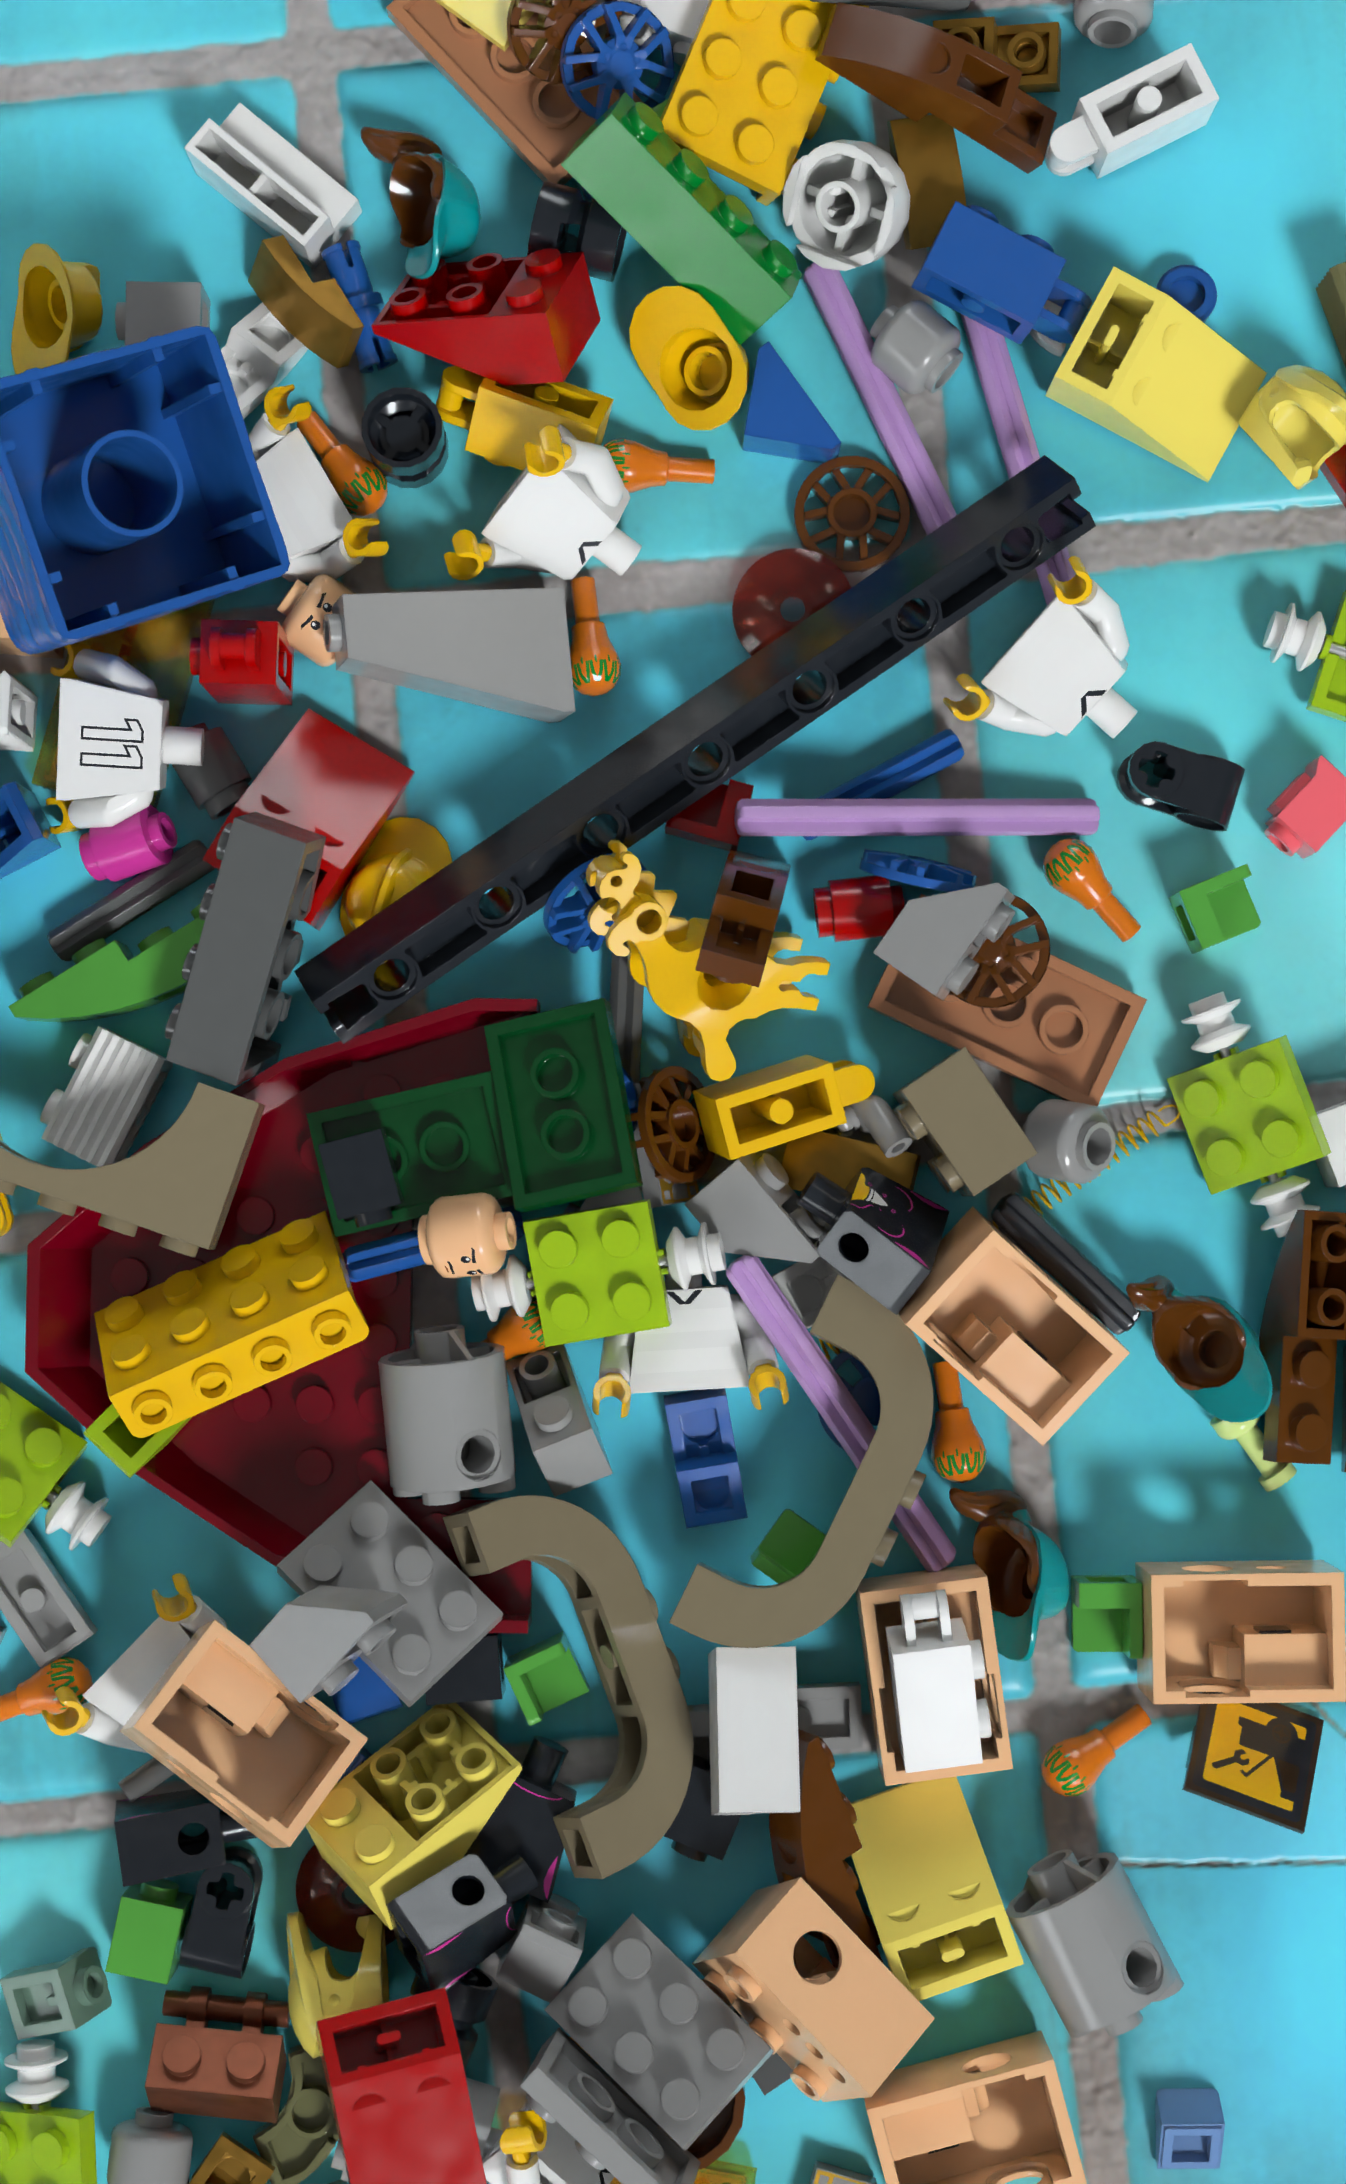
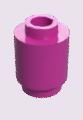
M152 805L113 827L90 828L89 832L81 835L79 839L80 855L89 874L98 881L109 879L113 882L169 863L172 860L173 848L177 845V833L172 820L166 813L159 812Z

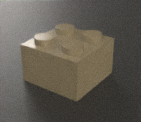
M966 1047L952 1053L892 1094L899 1103V1106L894 1108L893 1112L912 1141L922 1138L935 1157L926 1163L947 1193L950 1191L954 1193L958 1190L961 1196H976L1038 1153Z

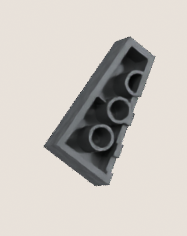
M259 812L235 817L233 823H228L225 826L216 850L217 859L222 860L216 884L212 883L207 888L199 909V918L205 921L199 944L195 943L191 947L182 969V978L188 981L182 1003H178L172 1010L166 1025L165 1037L171 1040L166 1057L167 1061L234 1086L241 1084L278 1062L281 1044L270 1040L278 1022H283L288 1016L292 995L281 992L282 982L289 977L293 968L300 961L304 941L302 940L301 933L294 931L296 920L303 921L311 910L326 836Z

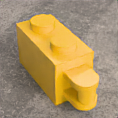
M451 366L443 371L436 407L443 421L469 430L465 446L466 451L483 456L494 465L511 466L523 471L527 466L523 445L526 442L541 445L539 432L547 425L557 428L561 424L578 440L602 446L614 399L567 382L503 385L460 367Z
M803 1055L694 1090L693 1095L708 1150L729 1160H734L847 1123L843 1107L867 1099L874 1090L875 1078L872 1071L861 1064H855L848 1060L829 1062L810 1055Z

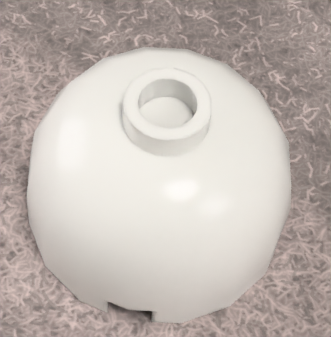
M840 139L816 147L808 155L802 156L793 165L784 186L782 213L786 226H793L795 236L801 242V244L796 246L803 256L825 269L847 271L877 261L899 242L909 221L910 193L904 172L888 152L871 142Z

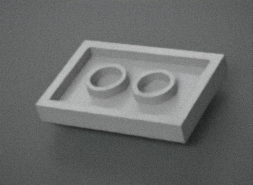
M371 1480L277 1564V1573L300 1596L319 1585L399 1592L408 1603L390 1621L396 1628L394 1634L372 1654L366 1656L362 1652L359 1657L409 1708L502 1620L503 1612Z
M633 1913L544 2009L684 2151L690 2147L774 2052L760 2036Z
M559 2027L542 2045L520 2084V2087L527 2092L526 2099L537 2115L549 2123L557 2121L576 2139V2149L587 2163L598 2170L606 2168L621 2184H694L701 2162L688 2150L684 2151L603 2068Z

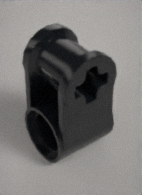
M1154 741L1142 745L1122 761L1117 771V784L1120 793L1125 799L1135 805L1174 816L1178 820L1195 827L1212 831H1227L1245 769L1223 758L1197 754L1165 742ZM1148 762L1155 764L1153 774L1162 778L1152 787L1146 784L1147 774L1139 770Z
M230 1846L225 1848L226 1864L206 1869L200 1877L193 1909L182 1942L179 1964L188 1968L242 1979L248 1964L256 1924L254 1919L263 1881V1867L259 1858L251 1850L241 1846ZM224 1873L235 1875L234 1885L238 1887L237 1892L226 1890L227 1880L222 1877Z

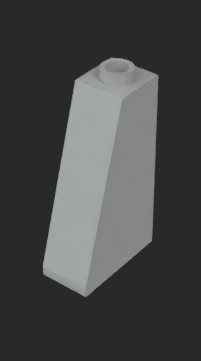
M564 587L342 594L332 606V614L324 615V645L327 652H335L336 670L547 723L561 722L576 711Z

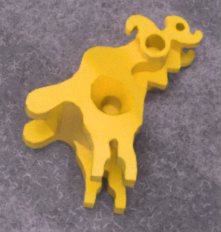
M611 840L608 842V847L613 853L594 858L588 865L586 881L590 887L595 886L596 892L601 898L592 906L587 915L588 926L597 935L605 936L606 946L616 956L626 957L628 955L630 975L640 985L647 987L652 1000L666 1014L676 1018L681 1044L689 1054L700 1057L701 1065L710 1079L719 1082L731 1078L736 1070V1060L726 1041L729 1030L737 1022L744 1019H756L769 1011L781 1008H799L816 1011L819 999L811 993L800 992L791 983L801 982V979L808 974L827 975L831 963L825 958L817 956H795L787 959L774 957L782 949L800 951L803 939L797 934L789 932L773 933L759 987L744 983H726L718 980L711 974L695 970L709 919L693 917L687 921L683 917L670 915L677 899V893L673 890H654L655 874L651 871H641L639 859L628 851L623 843L619 840ZM609 920L614 921L610 927L605 924Z

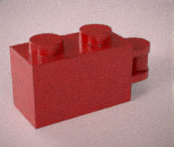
M201 619V637H192L190 642V671L192 675H199V683L218 703L292 706L294 648L289 645L287 633L278 621Z

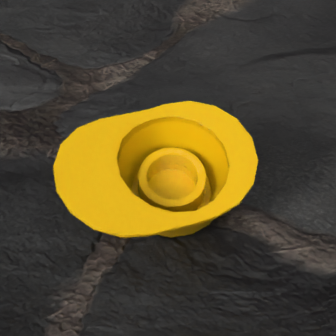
M34 243L25 250L19 268L18 299L12 330L11 354L15 374L23 373L28 369L36 367L41 369L67 361L70 352L80 349L97 335L102 324L103 315L98 267L85 262L62 261L59 254L48 244Z
M663 286L647 294L635 308L629 327L630 348L640 370L659 396L665 409L677 423L691 430H713L727 423L740 409L747 391L749 361L745 349L734 339L713 306L700 293L684 286Z
M407 817L394 818L384 823L344 889L341 899L340 921L345 936L453 862L447 841L435 827L418 818Z

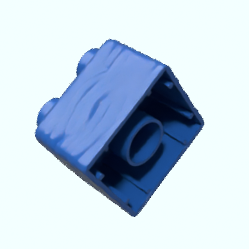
M193 326L161 336L150 337L134 344L90 353L41 369L36 367L20 374L0 378V613L10 639L20 651L30 655L48 652L223 597L227 594L279 578L288 571L290 562L286 545L253 454L249 435L216 336L209 327Z

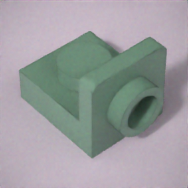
M95 1947L83 1948L63 1961L14 1970L0 1979L18 2040L75 2030L109 2008L112 2004L107 1978L102 1970Z

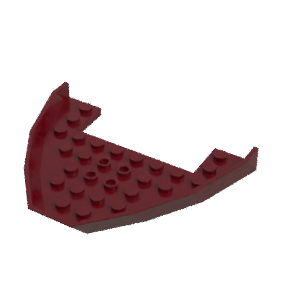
M473 998L356 1035L345 1044L342 1041H338L284 1058L230 1091L229 1093L265 1105L216 1249L208 1250L199 1247L196 1258L159 1246L162 1234L138 1226L135 1237L101 1227L98 1225L101 1213L77 1206L74 1216L63 1214L27 1245L25 1372L87 1429L112 1404L107 1392L94 1316L95 1312L107 1308L119 1298L134 1296L161 1284L178 1272L195 1269L222 1257L234 1247L249 1245L276 1233L295 1220L307 1219L326 1211L331 1221L306 1114L491 1071L484 1026L541 1013V1003L538 999ZM164 1133L152 1139L148 1143L144 1144L131 1156L137 1154L138 1152L150 1146L152 1143L158 1140ZM414 1219L338 1236L337 1239L341 1252L343 1253L351 1246L414 1231ZM413 1268L359 1282L350 1281L355 1300L369 1328V1334L363 1341L193 1416L160 1452L135 1473L276 1567L277 1564L371 1480L462 1571L443 1517L480 1503L504 1499L461 1497L459 1502L453 1504L428 1506L423 1504L422 1497H396L393 1494V1488L390 1485L378 1361L385 1355L410 1349L412 1346ZM520 1560L490 1574L468 1577L503 1612L502 1620L489 1633L528 1634L532 1623V1561Z

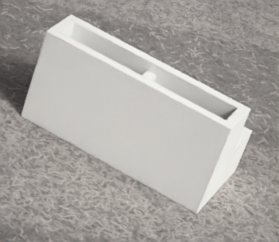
M241 103L235 107L220 126L208 118L184 147L199 177L272 237L284 235L296 256L313 270L323 260L321 252L336 244L362 213L359 200Z
M796 1646L759 1648L716 1647L708 1654L711 1815L800 1812Z

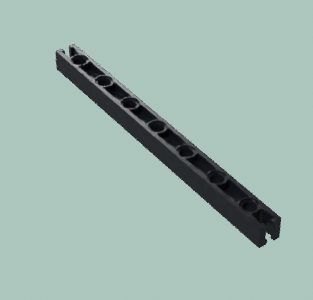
M1046 455L1042 456L300 966L294 972L313 1005L320 1014H325L331 1028L343 1044H345L544 907L555 887L571 871L593 858L613 853L608 847V842L619 840L628 849L1096 527L1091 513L1074 501V499L1082 494L1076 479Z

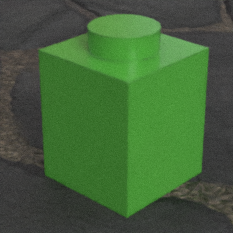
M167 1879L130 1885L121 1896L105 1972L167 1985L178 1969L182 1942L194 1895L179 1892V1885Z

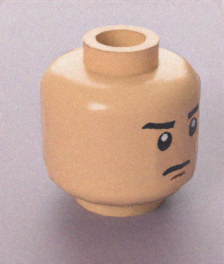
M327 574L315 576L308 586L297 579L277 607V610L286 616L281 626L287 633L289 645L321 667H329L336 662L335 652H327L323 639L324 615L332 614V606L342 594H356L337 579Z
M482 1192L440 1197L430 1206L428 1215L421 1216L418 1224V1244L423 1261L426 1265H433L437 1272L446 1278L454 1279L497 1273L504 1264L507 1250H513L517 1241L516 1225L512 1213L509 1211L502 1212L495 1197Z

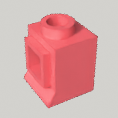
M1322 755L1310 762L1305 767V772L1296 777L1266 809L1272 814L1271 818L1265 823L1268 826L1264 831L1267 838L1288 856H1293L1297 853L1304 859L1316 853L1346 821V777Z

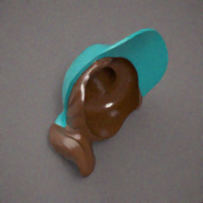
M363 127L361 129V139L368 151L375 158L392 164L389 186L390 200L401 226L399 241L403 246L407 247L405 270L407 274L415 279L428 278L436 271L440 258L446 259L461 255L475 243L481 219L479 199L475 187L460 169L444 158L439 146L429 138L409 131Z
M1161 1275L1148 1278L1140 1283H1129L1127 1285V1295L1135 1310L1152 1312L1151 1337L1156 1358L1181 1389L1211 1415L1227 1422H1246L1256 1419L1265 1413L1272 1398L1273 1384L1271 1375L1259 1349L1258 1336L1233 1307L1226 1301L1215 1297L1200 1295L1184 1296L1175 1289L1169 1279Z
M951 1488L949 1499L954 1508L965 1517L979 1522L974 1537L973 1558L976 1565L978 1564L988 1578L997 1651L1010 1660L1027 1661L1034 1652L1039 1621L1056 1616L1065 1608L1068 1602L1069 1577L1064 1556L1051 1538L1032 1526L1027 1505L1018 1494L1003 1489L969 1492L958 1488Z

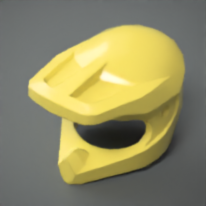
M1301 365L1279 368L1275 375L1255 394L1237 424L1271 459L1297 490H1300L1318 477L1320 466L1329 456L1340 450L1343 445H1346V393L1338 383L1317 369Z
M299 1911L287 1914L286 1931L290 1974L288 1986L289 2015L296 2037L303 2049L313 2059L321 2056L316 2036L317 2021L390 2002L385 1924L376 1914L361 1916L357 1919L355 1928L365 1941L358 1970L353 1976L349 1977L341 1975L336 1971L327 1946L316 1950L313 1949L303 1914Z

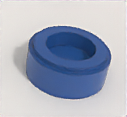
M1179 265L1171 268L1164 273L1156 286V289L1172 297L1203 323L1209 318L1216 305L1217 290L1213 279L1206 271L1194 265Z

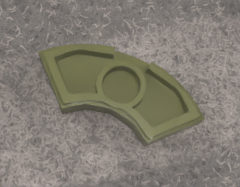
M301 2044L290 2048L288 2052L292 2082L288 2100L278 2113L277 2123L267 2122L258 2128L253 2135L261 2158L275 2167L274 2172L269 2178L271 2184H298L305 2180L329 2156L339 2139L321 2056L313 2059L303 2049Z

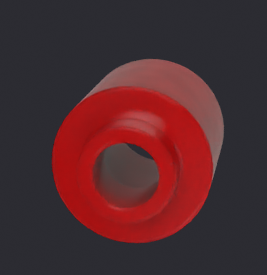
M877 875L828 880V887L813 888L818 937L833 936L834 942L884 937L904 908L901 885L890 886L889 879Z

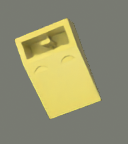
M1113 266L1054 375L1045 396L1208 483L1239 426L1237 424L1257 393L1267 372L1172 297Z
M457 1703L437 1704L336 1783L306 1824V1828L321 1857L390 1930H393L386 1904L462 1859L523 1768L504 1747Z
M957 1777L905 1783L851 1802L857 1816V1821L853 1825L862 1845V1848L853 1853L851 1857L890 1970L918 2001L1024 1964Z

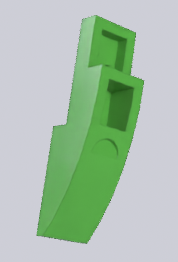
M201 904L190 912L194 920L174 933L170 926H167L143 939L138 944L142 953L135 957L126 944L117 940L107 944L104 938L86 945L72 956L75 963L74 966L56 977L49 971L24 984L19 989L23 998L8 1006L14 1017L27 1021H87L127 1014L185 993L188 981L182 978V969L191 947L195 943L199 944L205 922L199 918Z

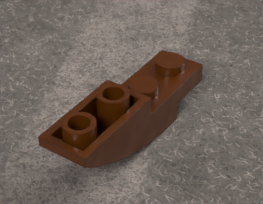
M840 2L831 8L815 58L816 61L915 122L929 113L933 114L1027 174L1043 164L1057 113L1018 88L1022 71L961 38L899 15Z
M730 849L695 968L696 971L711 974L718 980L726 983H744L755 987L760 986L790 872V864Z
M1297 1210L1275 1265L1259 1335V1349L1267 1364L1273 1384L1271 1403L1265 1411L1263 1460L1326 1465L1331 1463L1337 1340H1346V1213Z
M798 1729L800 1812L769 1813V1831L778 1883L802 1877L883 1963L877 1948L881 1941L876 1927L871 1919L863 1913L855 1893L859 1889L858 1880L851 1867L844 1860L862 1848L853 1825L857 1821L856 1812L849 1799L839 1790L832 1772V1768L835 1766L834 1757L827 1744L819 1736ZM807 1932V1934L824 1942L833 1966L838 1969L839 1953L833 1940L822 1932Z

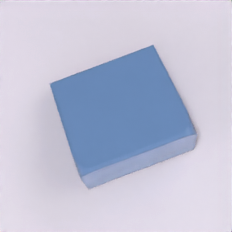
M1212 2088L1157 2090L1155 2100L1157 2169L1220 2168L1225 2121L1217 2090Z

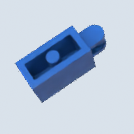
M955 201L942 223L911 288L1018 344L1023 342L1032 329L1057 342L1064 344L1072 343L1092 304L1091 298L1086 293L1058 278L1067 260L1055 254L1049 243L1034 235H1019L1000 225L997 217L990 211L976 205L964 206ZM1047 300L1062 307L1058 315L1043 308Z

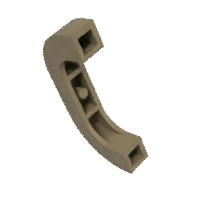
M838 1274L810 1330V1334L851 1354L869 1371L876 1384L880 1399V1418L877 1430L816 1557L800 1574L779 1584L758 1586L738 1581L702 1562L697 1564L669 1623L704 1640L725 1646L759 1648L795 1640L822 1626L849 1601L865 1576L870 1563L881 1568L883 1567L899 1534L888 1528L898 1505L909 1510L911 1509L925 1480L926 1475L915 1469L927 1444L933 1417V1387L926 1357L913 1331L905 1325L899 1314L896 1315L854 1282Z
M526 1495L480 1503L443 1517L462 1572L467 1577L490 1574L520 1560H528L538 1563L553 1572L564 1584L573 1602L617 1723L619 1752L613 1773L605 1786L591 1799L553 1817L574 1877L604 1879L638 1861L662 1839L681 1808L691 1777L694 1747L691 1718L678 1680L680 1678L678 1661L674 1653L665 1645L657 1623L658 1607L650 1591L644 1587L631 1556L617 1536L603 1522L579 1506L552 1497Z

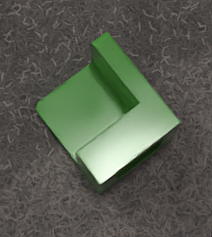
M1248 864L1183 889L1169 897L1192 954L1260 926V918L1244 882V879L1252 875Z
M785 1509L751 1555V1563L778 1584L785 1582L800 1574L810 1565L816 1557L826 1534L791 1509Z
M1071 1575L1072 1648L1077 1652H1123L1129 1659L1143 1658L1142 1583L1133 1575Z
M564 1631L507 1657L503 1669L530 1726L541 1722L545 1712L590 1690V1686Z

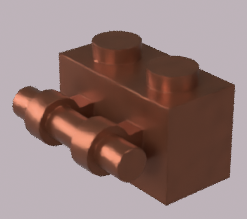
M192 1986L190 1992L166 1990L163 2001V2016L186 2018V2024L183 2026L156 2023L145 2082L151 2111L277 2123L287 2062L283 2035L263 2034L264 2026L289 2027L288 2002L268 2000L267 1993L248 1991L246 1997L212 1994L211 1987ZM208 2021L242 2023V2031L207 2028Z

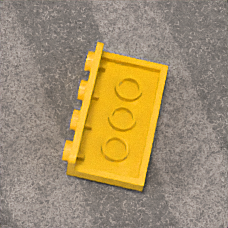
M709 0L660 118L664 126V132L681 149L691 150L703 161L706 167L758 192L756 201L765 206H768L780 194H783L791 169L799 160L796 158L803 138L811 140L814 137L825 115L827 105L819 102L827 81L834 84L840 76L815 60L831 8L836 3L812 2L810 0ZM856 5L869 8V6L866 5Z
M326 1211L307 1219L295 1220L276 1233L249 1245L234 1247L222 1257L195 1269L178 1272L161 1284L134 1296L119 1298L107 1308L94 1313L108 1397L130 1433L137 1438L148 1437L359 1343L369 1334L366 1319L355 1300L337 1237L334 1235L333 1226Z

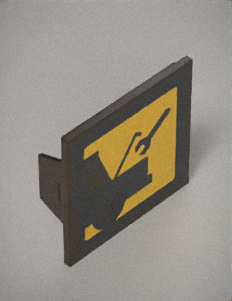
M1202 1692V1694H1222V1693H1223V1692ZM1279 1703L1200 1704L1196 1725L1191 1736L1182 1790L1303 1834L1305 1832L1324 1720Z

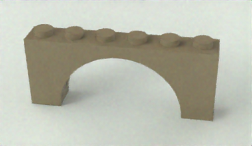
M198 1082L183 1113L158 1140L129 1158L96 1168L60 1169L44 1165L23 1156L0 1140V1192L13 1196L16 1185L40 1193L37 1205L70 1216H74L77 1206H81L101 1213L98 1225L135 1237L138 1226L162 1234L159 1246L196 1258L199 1247L208 1250L216 1249L265 1105Z

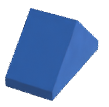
M768 341L758 349L744 432L743 451L822 464L838 458L841 446L840 439Z
M15 781L6 783L0 788V879L61 848L56 835L52 834L49 830L51 825L35 794Z

